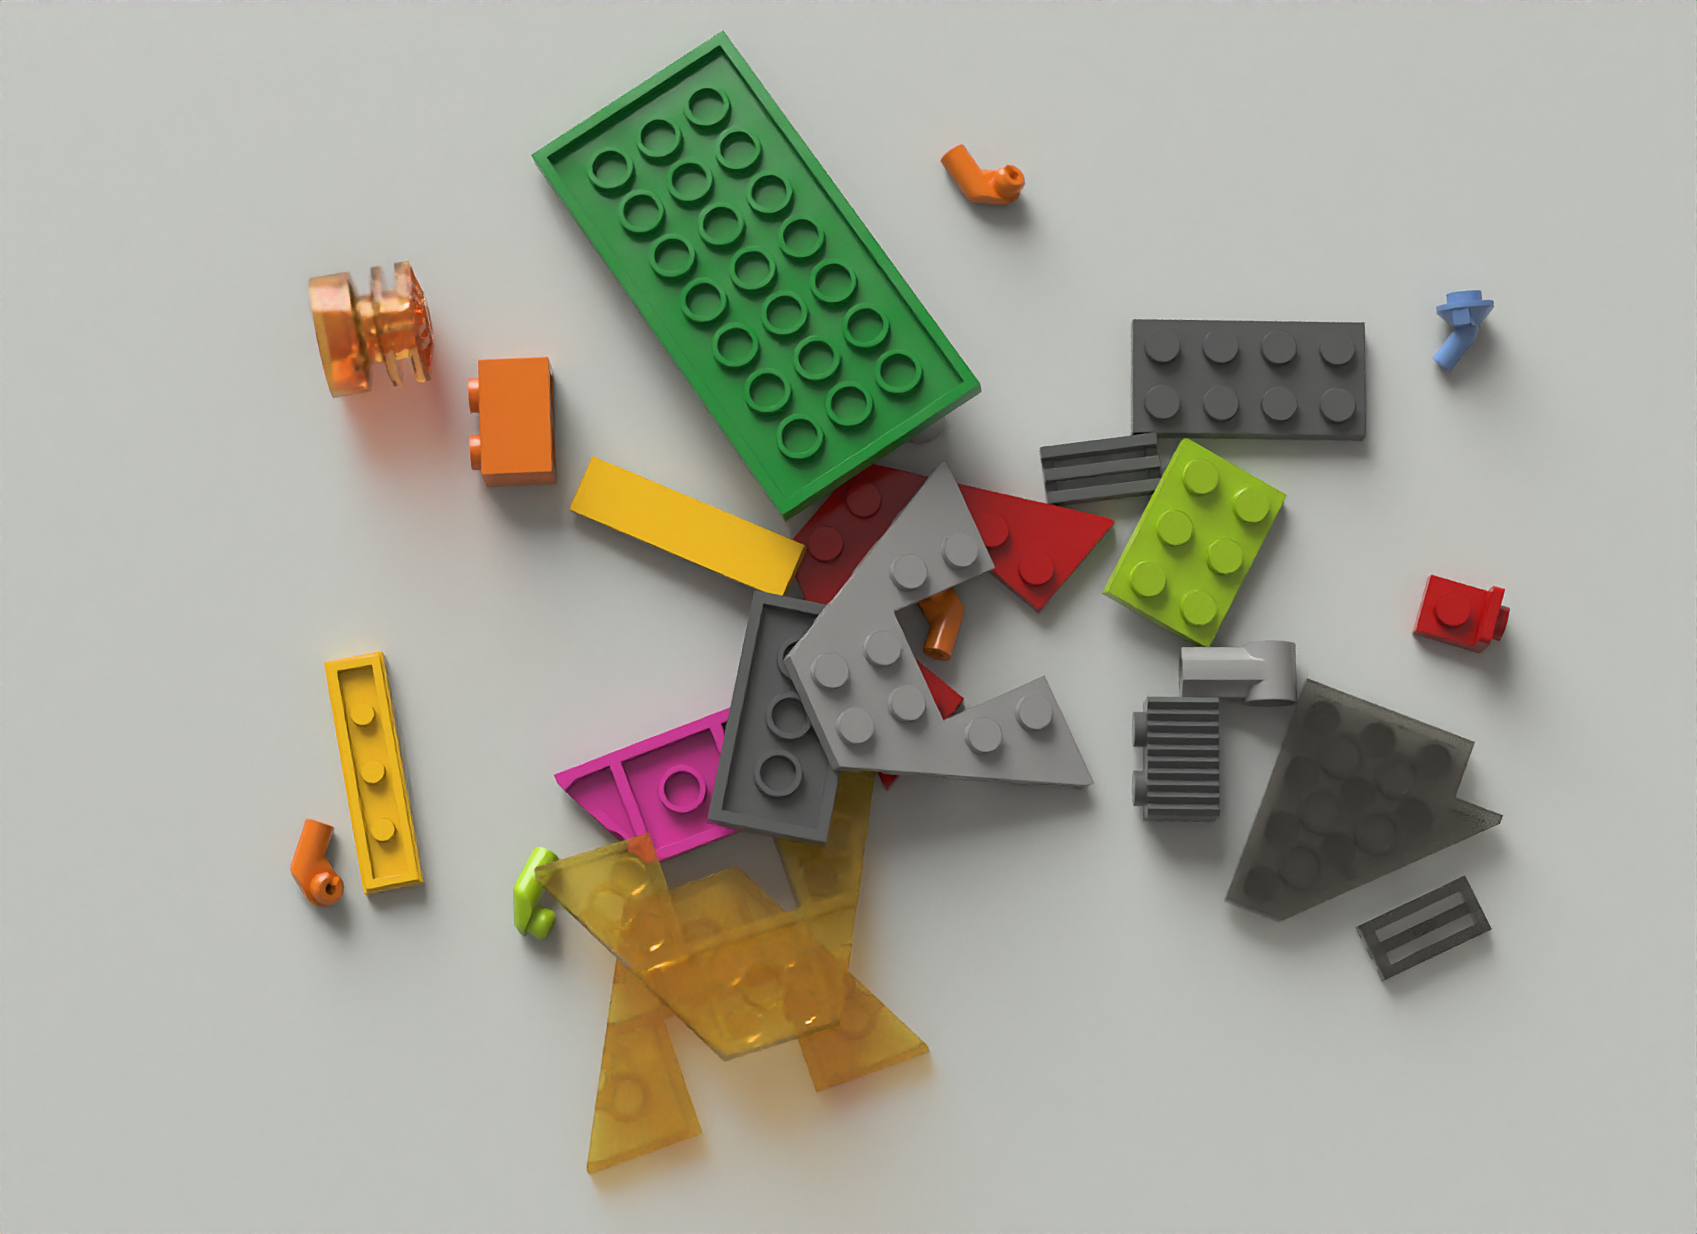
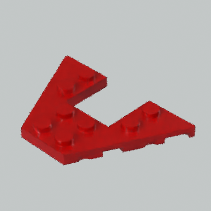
M872 464L837 487L792 539L807 547L795 575L804 600L826 605L832 601L851 577L854 569L891 526L894 518L905 508L927 480L928 476ZM957 483L995 566L989 573L1038 614L1115 523L1111 518ZM916 659L943 720L950 718L964 702V698ZM878 772L881 784L887 791L901 776Z

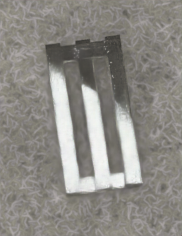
M1465 875L1355 927L1360 938H1363L1367 946L1366 950L1371 960H1374L1378 968L1377 972L1381 981L1389 979L1492 930ZM1459 892L1464 903L1382 942L1379 941L1375 931ZM1470 914L1474 925L1392 964L1390 963L1386 955L1387 952Z

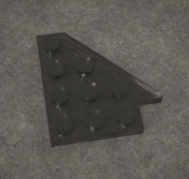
M1307 678L1301 689L1223 901L1280 923L1499 825L1503 815L1456 797L1475 742Z

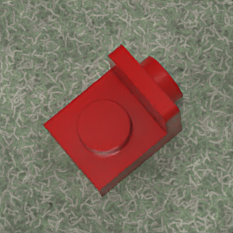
M1431 574L1425 584L1412 634L1480 654L1490 645L1492 639L1500 641L1504 634L1510 612L1509 607L1501 605L1505 589L1492 586L1486 591Z

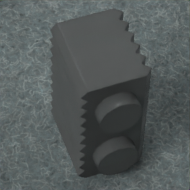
M1147 697L1143 703V712H1133L1132 746L1143 747V771L1133 770L1132 774L1133 806H1143V821L1214 822L1220 814L1219 697Z

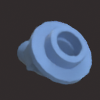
M1480 290L1446 294L1447 304L1436 307V314L1455 328L1453 333L1433 356L1437 363L1450 372L1474 343L1480 324L1494 308V301L1482 300Z

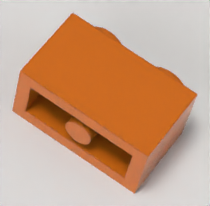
M549 357L478 360V378H469L470 413H479L480 435H470L472 470H481V475L487 487L557 484L554 379Z

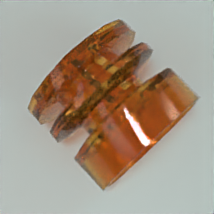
M410 260L394 263L397 289L388 290L381 265L372 266L370 269V294L359 295L355 281L349 271L309 278L315 332L325 377L333 398L370 392L373 388V364L382 362L394 387L403 386L404 384L402 359L410 358L417 383L433 379L432 359L435 339L425 290H422L417 281Z

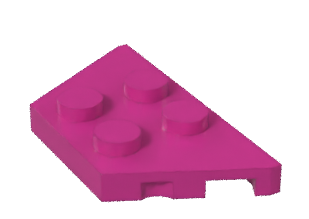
M730 707L554 774L559 787L648 868L743 832L707 824Z

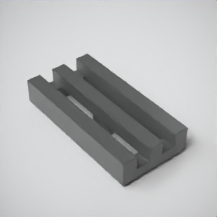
M1156 432L1040 447L1039 453L1046 503L1055 506H1065L1152 495L1161 480L1160 456L1157 453ZM1142 450L1145 453V457L1054 468L1053 464L1054 461ZM1146 470L1148 474V480L1057 491L1056 482Z

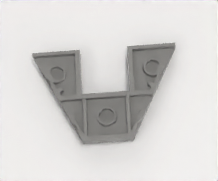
M947 461L940 463L931 471L930 476L909 503L894 518L891 526L854 569L851 577L814 620L811 628L783 660L832 770L850 772L865 770L878 771L890 775L908 776L910 774L943 776L945 779L981 782L996 780L1009 781L1011 784L1021 785L1035 783L1074 786L1075 789L1085 788L1094 784L1045 675L943 720L896 618L895 612L986 574L995 568Z

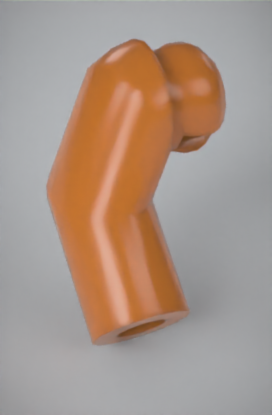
M963 144L948 151L940 160L964 196L974 203L1001 206L1011 204L1019 198L1021 190L1025 185L1023 173L1015 166L1006 165L1005 168H999L998 170L981 169Z
M953 588L917 603L930 624L923 652L925 655L936 660L947 661L951 659L964 617V606Z
M306 819L290 865V871L305 898L316 906L326 907L339 901L344 893L342 879L336 874L325 857L334 827L315 820Z

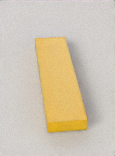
M592 456L569 507V510L575 514L752 589L787 596L807 550V547L799 542Z
M379 651L324 662L363 892L365 895H372L423 885L425 881L385 654Z

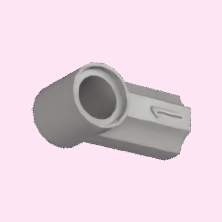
M1267 640L1248 642L1243 644L1242 647H1181L1179 656L1180 697H1219V700H1243L1244 705L1255 707L1294 705L1297 703L1296 645L1289 641Z

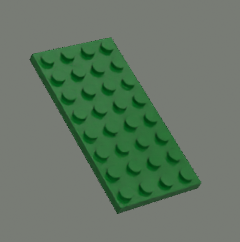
M723 30L531 154L540 172L785 522L982 392L980 382Z

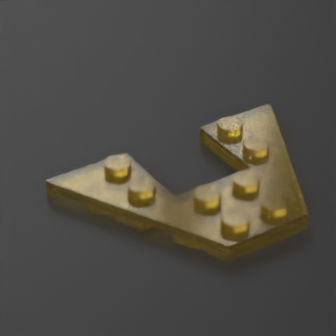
M849 771L839 775L825 847L772 837L797 909L689 943L686 942L649 833L535 867L534 878L538 884L724 1062L840 1025L876 771Z
M738 866L624 905L586 1166L587 1173L590 1175L703 1134L664 1021L674 1016L777 980L816 1093L927 1054L930 1050L928 1045Z

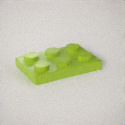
M1188 438L1181 440L1101 594L1196 647H1210L1287 495Z

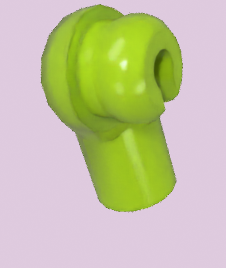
M535 847L513 887L514 926L524 937L528 933L538 940L548 938L556 922L555 912L552 909L541 907L542 895L560 863V859L556 854L542 847Z

